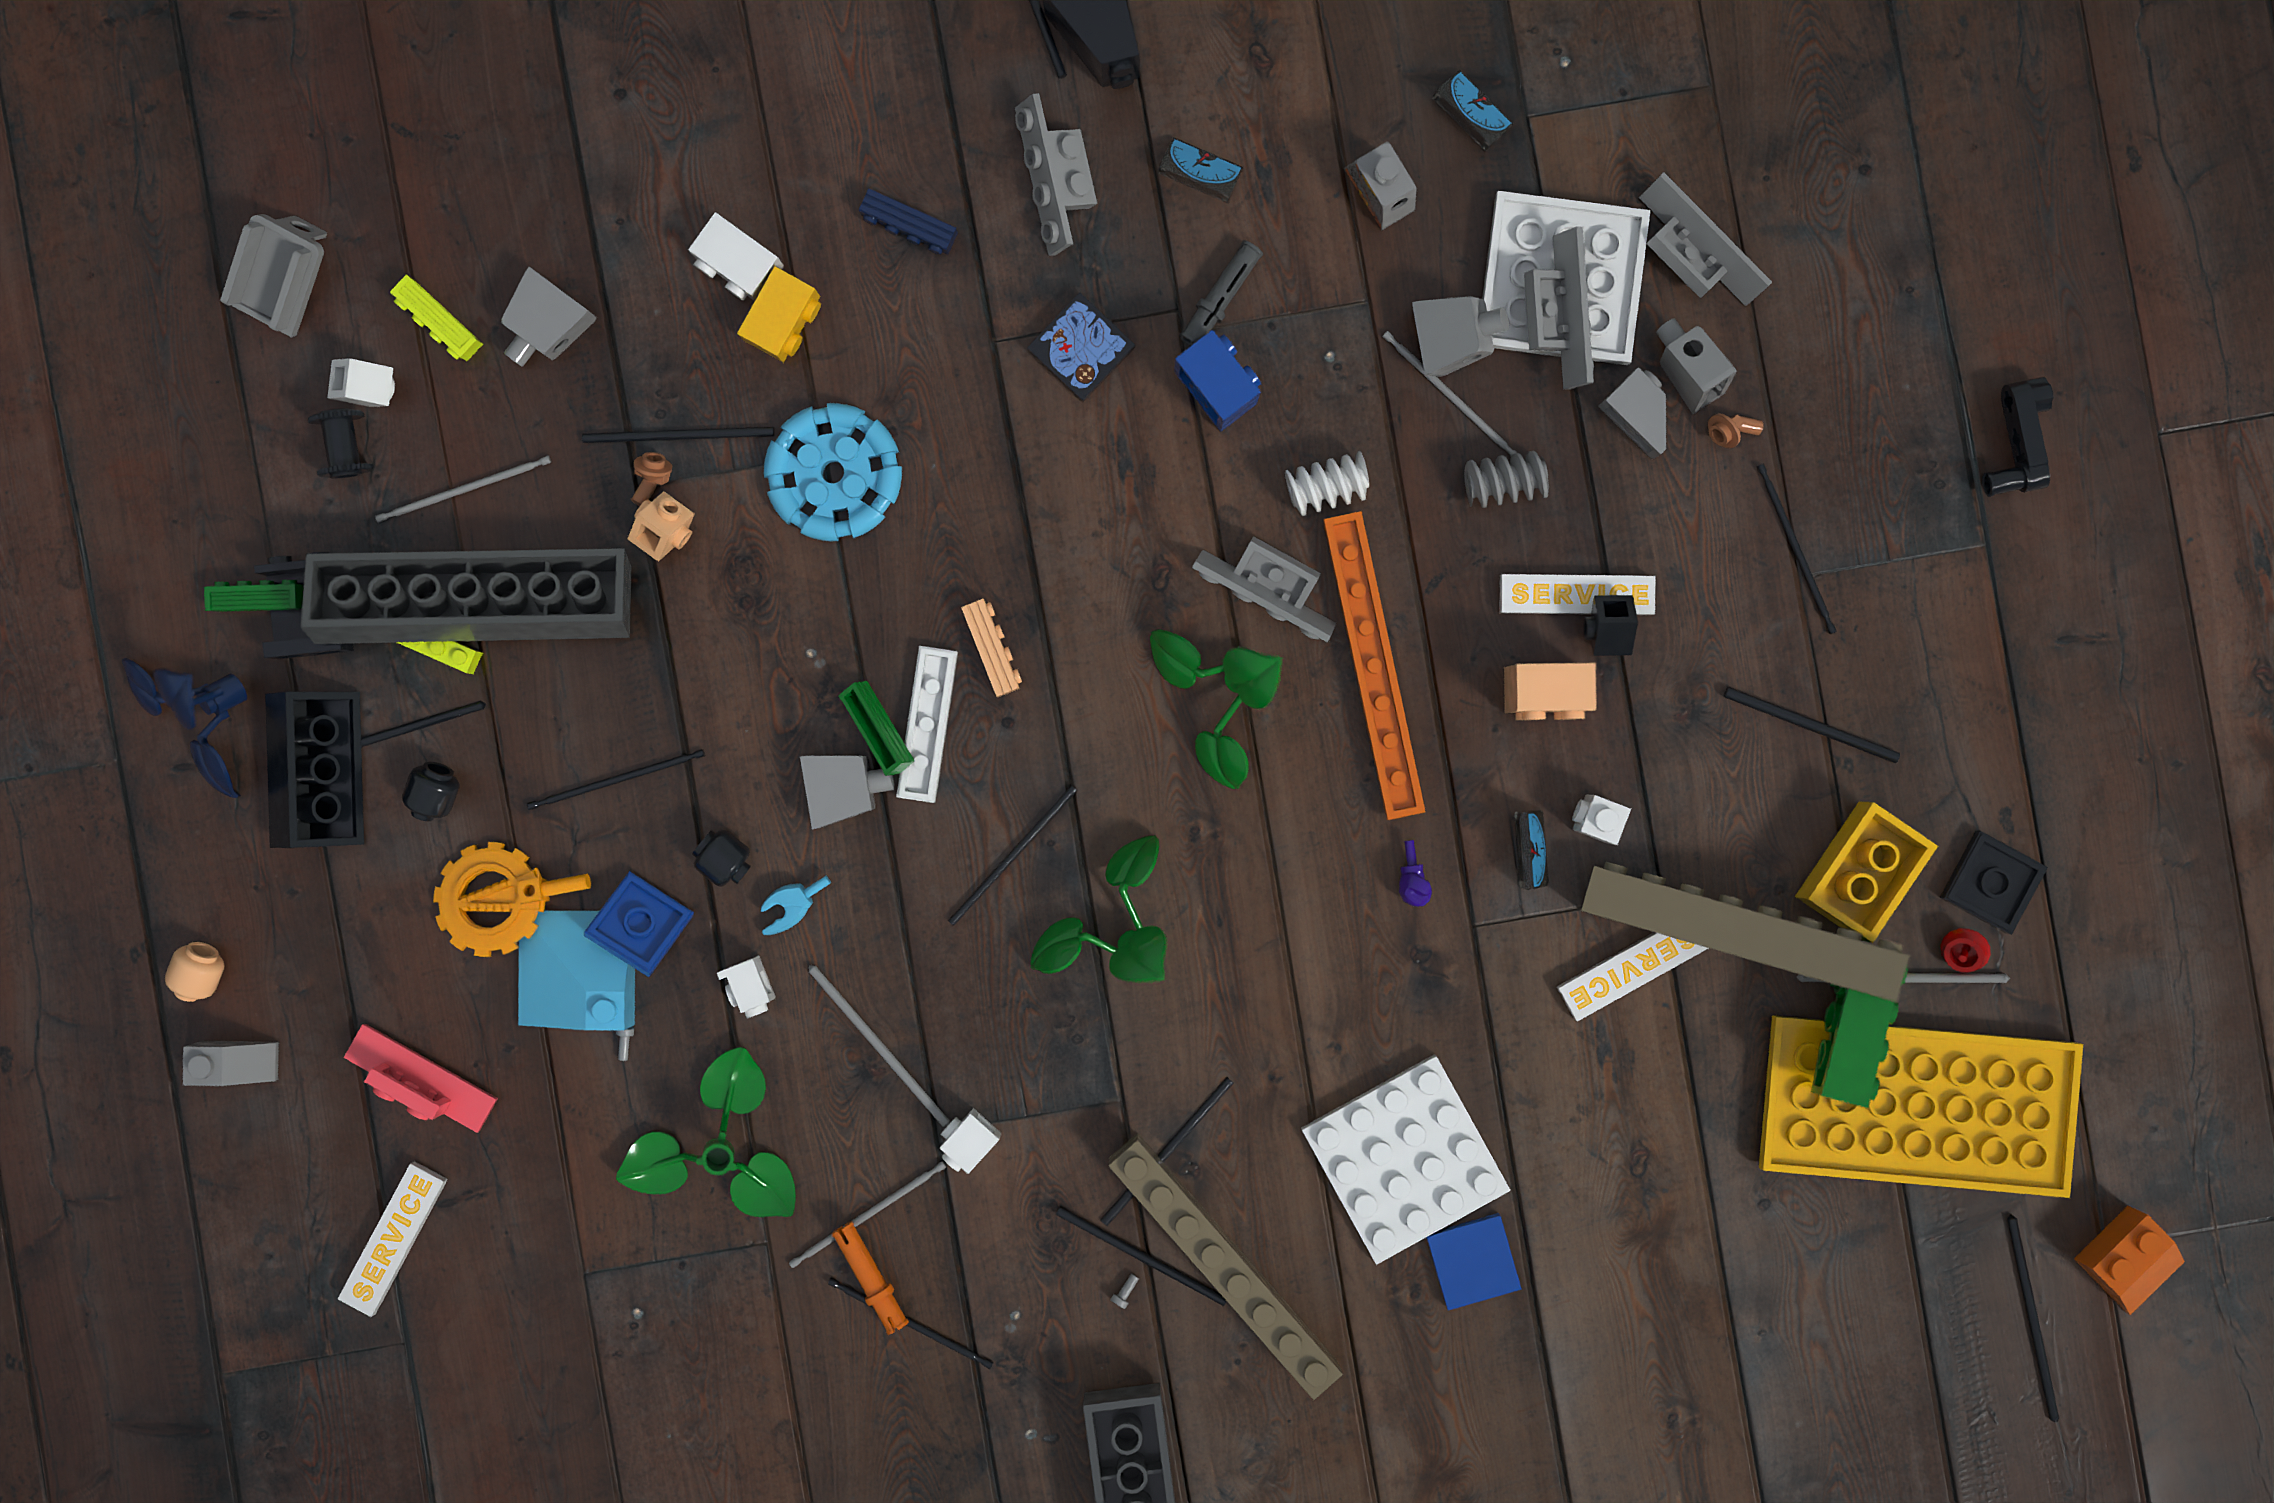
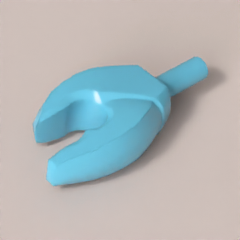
M824 876L807 888L801 883L782 886L773 891L763 902L761 912L779 904L784 907L785 915L783 918L776 919L773 924L762 930L763 935L777 934L795 926L812 905L813 900L811 896L831 884L828 876Z

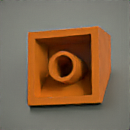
M2127 1206L2074 1258L2129 1315L2185 1262L2175 1241L2148 1214L2130 1206Z

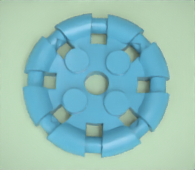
M827 403V407L813 409L812 406L790 417L780 427L783 430L776 441L771 440L764 462V478H768L770 491L767 492L769 500L784 522L788 525L793 523L801 529V534L822 541H839V537L849 535L856 538L876 527L885 518L883 514L890 503L895 504L902 481V466H898L896 453L899 452L896 442L878 419L875 421L864 415L865 411L860 408L840 403ZM830 422L833 433L819 436L817 425ZM856 428L866 434L860 445L850 437ZM795 439L805 444L798 450L797 457L788 451ZM881 457L883 469L872 472L870 459ZM832 462L840 463L844 469L842 479L836 483H828L823 477L824 468ZM794 474L797 487L785 488L783 476ZM868 488L878 494L871 506L861 501ZM807 501L818 507L811 516L801 511ZM848 509L849 520L836 522L834 512Z

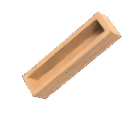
M983 598L961 607L996 696L1000 697L1020 689L1018 683H1021L1022 680L1018 670H1013L1009 662L1013 660L1009 647L1004 648L1001 639L1005 637L1000 625L995 626L992 617L996 614L991 602L986 603Z

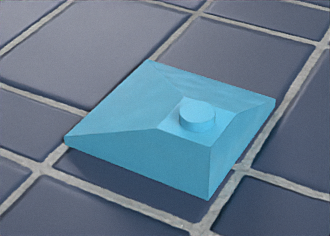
M544 910V913L538 912L534 923L539 926L530 939L524 936L519 940L518 1025L575 1030H626L635 1025V968L584 936V931L600 910Z

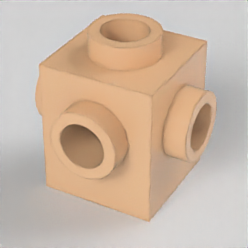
M663 491L652 502L647 499L640 505L634 515L635 521L627 539L659 562L674 547L679 550L687 543L692 535L689 526L695 513Z

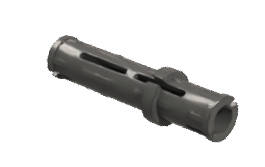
M1243 240L1240 248L1221 273L1206 298H1201L1196 304L1198 310L1183 332L1179 334V337L1188 345L1192 346L1212 330L1216 322L1221 323L1225 318V309L1241 288L1258 260L1264 255L1257 246Z

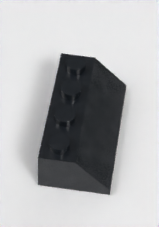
M278 692L265 694L270 848L363 845L364 818L360 692Z

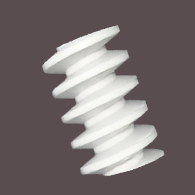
M1360 451L1356 453L1355 464L1350 456L1347 454L1343 455L1340 468L1335 460L1331 458L1326 461L1325 471L1318 462L1312 464L1310 475L1303 466L1298 467L1296 479L1293 478L1288 470H1285V478L1291 501L1302 516L1306 515L1308 503H1311L1317 512H1321L1322 500L1324 499L1327 500L1331 508H1336L1337 496L1341 495L1347 505L1351 504L1352 492L1355 491L1362 501L1366 500L1369 477L1364 457Z

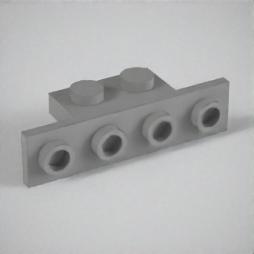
M1037 93L1031 94L1015 107V121L1018 130L1021 132L1025 150L1024 161L1027 168H1029L1033 185V200L1038 207L1042 224L1041 236L1046 243L1048 255L1055 256L1073 244L1066 210L1090 209L1097 204L1081 129L1048 131L1040 95Z
M1662 173L1639 197L1665 224L1646 244L1700 298L1720 280L1747 306L1772 283L1665 173Z
M1574 227L1553 235L1555 270L1533 269L1524 273L1529 350L1561 351L1563 389H1573L1594 383V363L1592 360L1590 338L1591 323L1589 320L1587 295L1588 283L1586 281L1585 267L1586 248L1583 238V227Z
M1253 536L1237 567L1228 564L1205 550L1201 551L1192 566L1193 569L1199 571V575L1206 581L1214 584L1221 583L1230 588L1237 598L1245 602L1253 601L1266 608L1267 613L1273 618L1280 621L1288 620L1297 625L1306 636L1316 640L1322 639L1326 642L1330 639L1336 623L1304 606L1321 573Z

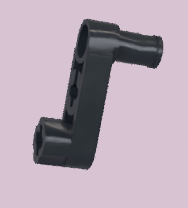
M2045 377L2006 384L2002 387L2001 402L2015 467L1996 472H1986L1982 475L1983 490L1988 497L2015 490H2020L2021 492L2047 488L2050 484L2048 458L2038 413L2052 409L2054 398L2051 384Z

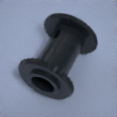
M341 408L325 410L309 416V424H321L328 462L327 468L317 470L318 476L340 479L360 476L362 473L372 471L373 464L360 463L353 420L365 417L363 411Z

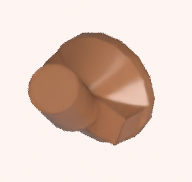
M1720 413L1714 414L1708 420L1709 435L1717 445L1729 449L1734 448L1740 442V432L1760 435L1763 430V421L1739 416L1738 414L1732 417Z
M647 452L634 460L635 474L643 478L631 499L634 504L640 506L645 500L650 499L658 484L663 485L669 481L672 464L662 454Z

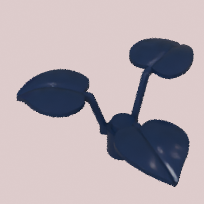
M127 658L122 659L130 689L138 703L149 714L153 716L160 715L162 713L160 704L166 703L171 707L180 724L188 730L195 728V705L199 704L208 715L216 714L213 720L198 734L197 741L193 740L190 742L191 754L200 774L213 788L232 798L241 796L233 789L223 759L207 741L208 735L222 720L230 717L227 710L247 700V693L240 680L230 673L209 685L206 683L192 689L191 674H179L159 668L154 671V679L159 691L157 692L152 678L141 666Z

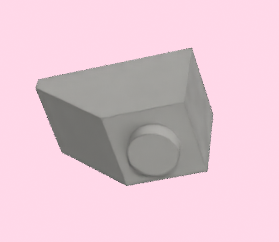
M1638 367L1598 407L1651 459H1654L1666 450V394L1660 389L1662 384L1654 374L1647 370L1643 372Z
M200 1041L183 1046V1085L227 1086L277 1081L279 1042Z

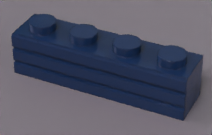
M869 188L859 208V212L865 222L876 226V223L885 226L884 230L893 235L901 233L907 236L906 240L913 244L919 245L921 242L929 246L928 250L938 255H941L942 252L947 255L949 254L958 234L956 227Z

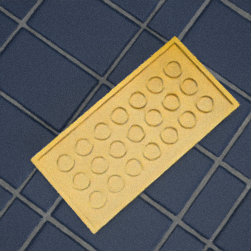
M1772 1015L1759 1168L1761 1170L2070 1198L2083 1044L2067 1041L1888 1026L1885 1039L1889 1041V1049L1884 1062H1879L1876 1077L1879 1078V1090L1876 1098L1873 1101L1870 1100L1868 1108L1811 1092L1820 1043L1823 1039L1829 1040L1830 1032L1825 1031L1824 1020Z

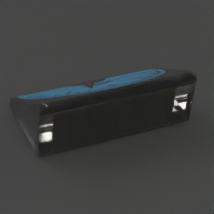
M1461 70L1443 83L1433 95V99L1485 152L1514 124Z
M1173 137L1159 165L1158 174L1229 203L1244 167Z
M1543 811L1515 812L1514 824L1519 886L1526 890L1546 887L1549 879Z

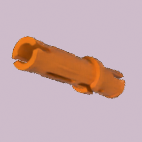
M850 1221L845 1224V1227L841 1226L831 1233L832 1237L835 1238L867 1295L864 1299L868 1306H873L886 1329L887 1335L894 1333L895 1328L900 1330L906 1326L909 1320L903 1314L892 1294L894 1288L891 1283L887 1284L857 1232L854 1222Z

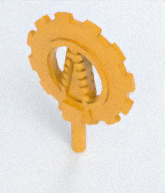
M488 842V848L477 849L476 845H472L460 851L462 857L455 863L450 860L440 873L445 877L441 887L435 886L433 902L439 903L440 915L435 916L440 930L444 931L447 929L452 936L449 942L459 950L464 951L466 947L475 949L474 956L491 957V951L501 950L502 954L505 955L518 949L517 942L524 936L530 939L539 925L534 922L538 912L544 913L545 903L550 901L549 896L590 889L591 880L589 875L582 874L547 881V879L542 878L538 868L531 869L526 863L530 857L518 848L510 852L504 850V843ZM487 871L500 873L507 878L465 895L469 883L478 875ZM466 911L511 912V914L501 924L487 928L475 924Z

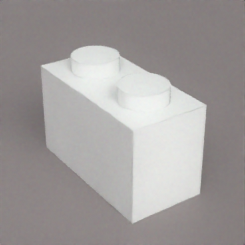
M716 212L688 249L697 259L693 264L695 267L712 279L716 273L728 281L725 288L742 301L747 296L755 301L774 266L782 269L784 266L777 256Z

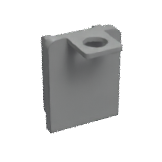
M265 214L251 217L249 224H246L242 230L220 301L258 319L275 331H280L289 337L297 336L324 256L322 245L315 240L326 238L327 232L297 216L276 220ZM293 225L305 228L310 232L300 230Z

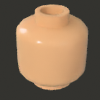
M202 942L189 943L174 952L165 974V983L180 1000L193 1002L197 999H205L212 996L216 991L224 971V961L213 946Z

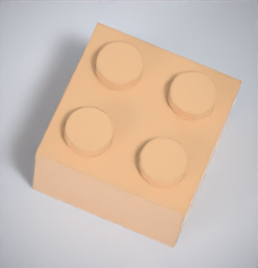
M1596 663L1515 664L1504 667L1505 713H1515V720L1546 719L1547 712H1554V720L1585 719L1586 711L1596 710Z

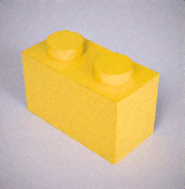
M774 266L737 334L743 341L784 363L788 355L792 357L797 352L802 342V336L799 334L805 323H812L821 307V303L818 301L820 295L812 286Z

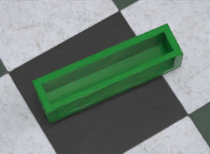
M261 580L259 585H252V581H237V586H230V582H214V586L204 587L205 611L301 610L304 585L297 584V580H282V584H275V581Z
M868 681L854 682L838 695L885 776L900 774L915 762Z

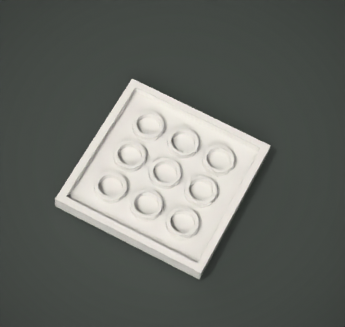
M1497 191L1482 299L1486 303L1487 311L1502 307L1505 309L1509 319V329L1491 335L1493 347L1496 349L1561 357V351L1529 350L1524 273L1533 269L1555 270L1553 235L1574 227H1583V238L1586 248L1585 267L1586 281L1588 283L1587 295L1589 320L1591 323L1592 360L1629 365L1632 360L1650 210Z
M1435 1054L1301 1128L1376 1265L1511 1191Z

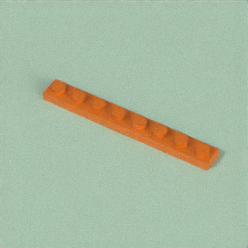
M1362 511L1324 519L1323 525L1386 820L1425 813Z

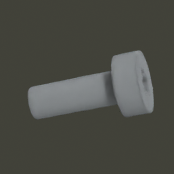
M634 1027L626 1030H616V1035L620 1036L618 1060L620 1061L628 1060L629 1038L634 1035Z
M1131 1273L1119 1294H1113L1110 1300L1125 1309L1128 1305L1126 1299L1139 1278Z

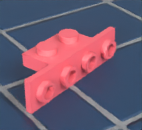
M365 1023L360 1027L344 1056L345 1059L369 1072L364 1082L374 1087V1094L387 1101H399L408 1106L406 1110L409 1114L421 1120H428V1118L433 1120L444 1114L478 1133L498 1100L497 1097Z

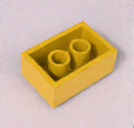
M1859 801L1795 897L1839 927L1862 934L1861 940L1873 943L1938 845L1876 803Z

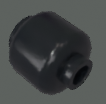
M425 762L424 765L417 766L410 772L402 794V801L411 810V815L414 818L430 822L434 818H442L450 813L460 784L450 767L437 762Z
M710 830L692 853L696 857L694 868L719 887L725 886L730 880L738 884L751 867L745 862L750 854L748 846L727 830H720L716 834Z

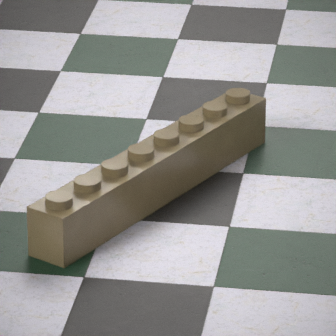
M1605 862L1604 868L1596 866L1593 868L1581 909L1583 912L1897 1002L1910 956L1901 953L1903 946L1900 944L1878 939L1877 946L1861 942L1862 934L1838 928L1837 934L1822 931V923L1798 916L1797 923L1781 919L1783 912L1759 905L1758 911L1755 912L1742 908L1743 900L1720 894L1719 900L1716 901L1703 897L1704 889L1681 883L1680 890L1664 886L1665 878L1644 872L1641 879L1626 875L1628 868Z
M1138 1133L1109 1157L1108 1166L1313 1400L1343 1375L1336 1358Z

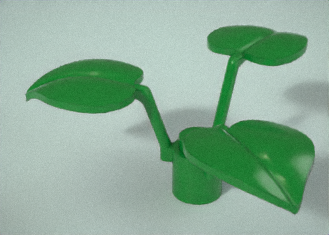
M1160 629L1152 631L1150 644L1154 662L1160 674L1170 684L1178 688L1187 689L1195 684L1196 676L1203 678L1224 672L1225 684L1232 692L1238 693L1236 699L1214 728V734L1202 731L1197 735L1195 750L1201 766L1209 776L1228 788L1239 789L1248 775V758L1244 749L1236 740L1229 736H1222V730L1242 701L1247 706L1255 709H1262L1272 701L1279 684L1281 657L1258 653L1248 648L1235 647L1226 652L1222 665L1201 669L1199 668L1201 664L1200 653L1188 640L1169 631Z
M1156 835L1139 838L1120 848L1110 859L1105 872L1107 882L1111 886H1119V893L1137 929L1136 932L1129 930L1123 933L1118 940V947L1116 948L1089 933H1081L1083 923L1080 919L1073 917L1062 919L1051 925L1039 938L1032 953L1031 969L1047 974L1062 971L1070 966L1078 957L1082 948L1081 942L1088 941L1112 953L1109 961V970L1117 979L1129 982L1164 980V957L1167 947L1166 934L1158 926L1143 927L1128 895V886L1137 887L1143 884L1155 867L1159 852V839Z
M737 1047L724 1052L710 1064L703 1075L700 1086V1095L703 1103L711 1109H723L718 1138H713L706 1143L703 1154L701 1156L687 1152L680 1154V1145L672 1135L661 1131L646 1133L640 1136L629 1148L616 1174V1180L619 1183L641 1193L667 1194L680 1188L687 1180L688 1170L683 1160L696 1162L697 1165L703 1164L704 1169L713 1175H722L729 1170L735 1171L739 1169L742 1172L733 1177L730 1185V1194L734 1205L740 1211L755 1217H791L793 1215L796 1190L793 1176L787 1164L779 1156L769 1152L756 1153L750 1159L748 1166L742 1162H734L733 1145L726 1139L730 1110L737 1114H746L753 1111L761 1104L766 1091L763 1072L748 1050L744 1047Z

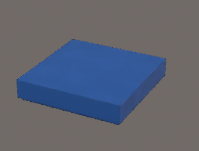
M629 871L584 931V936L647 977H650L690 922L694 912Z
M1499 1213L1447 1227L1426 1237L1448 1311L1522 1289Z

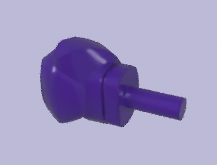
M1414 840L1404 841L1407 865L1400 866L1399 893L1403 902L1413 907H1423L1430 901L1432 888L1429 881L1424 877L1423 864H1417Z

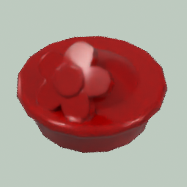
M1959 928L1950 931L1943 938L1940 945L1941 955L1945 962L1952 969L1959 972L1969 973L1981 969L1988 963L1991 955L1990 945L1986 938L1979 932L1971 929Z

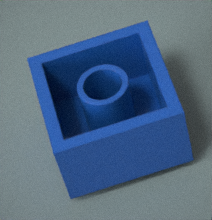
M1211 330L1175 358L1174 372L1221 432L1257 404L1261 393L1258 386L1261 385V381L1248 365L1242 368L1234 357L1237 351L1230 340L1224 334L1218 337Z

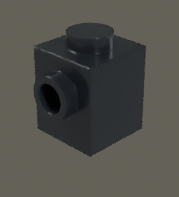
M1633 595L1594 596L1591 617L1584 618L1583 628L1584 639L1591 640L1593 656L1632 655L1638 626Z

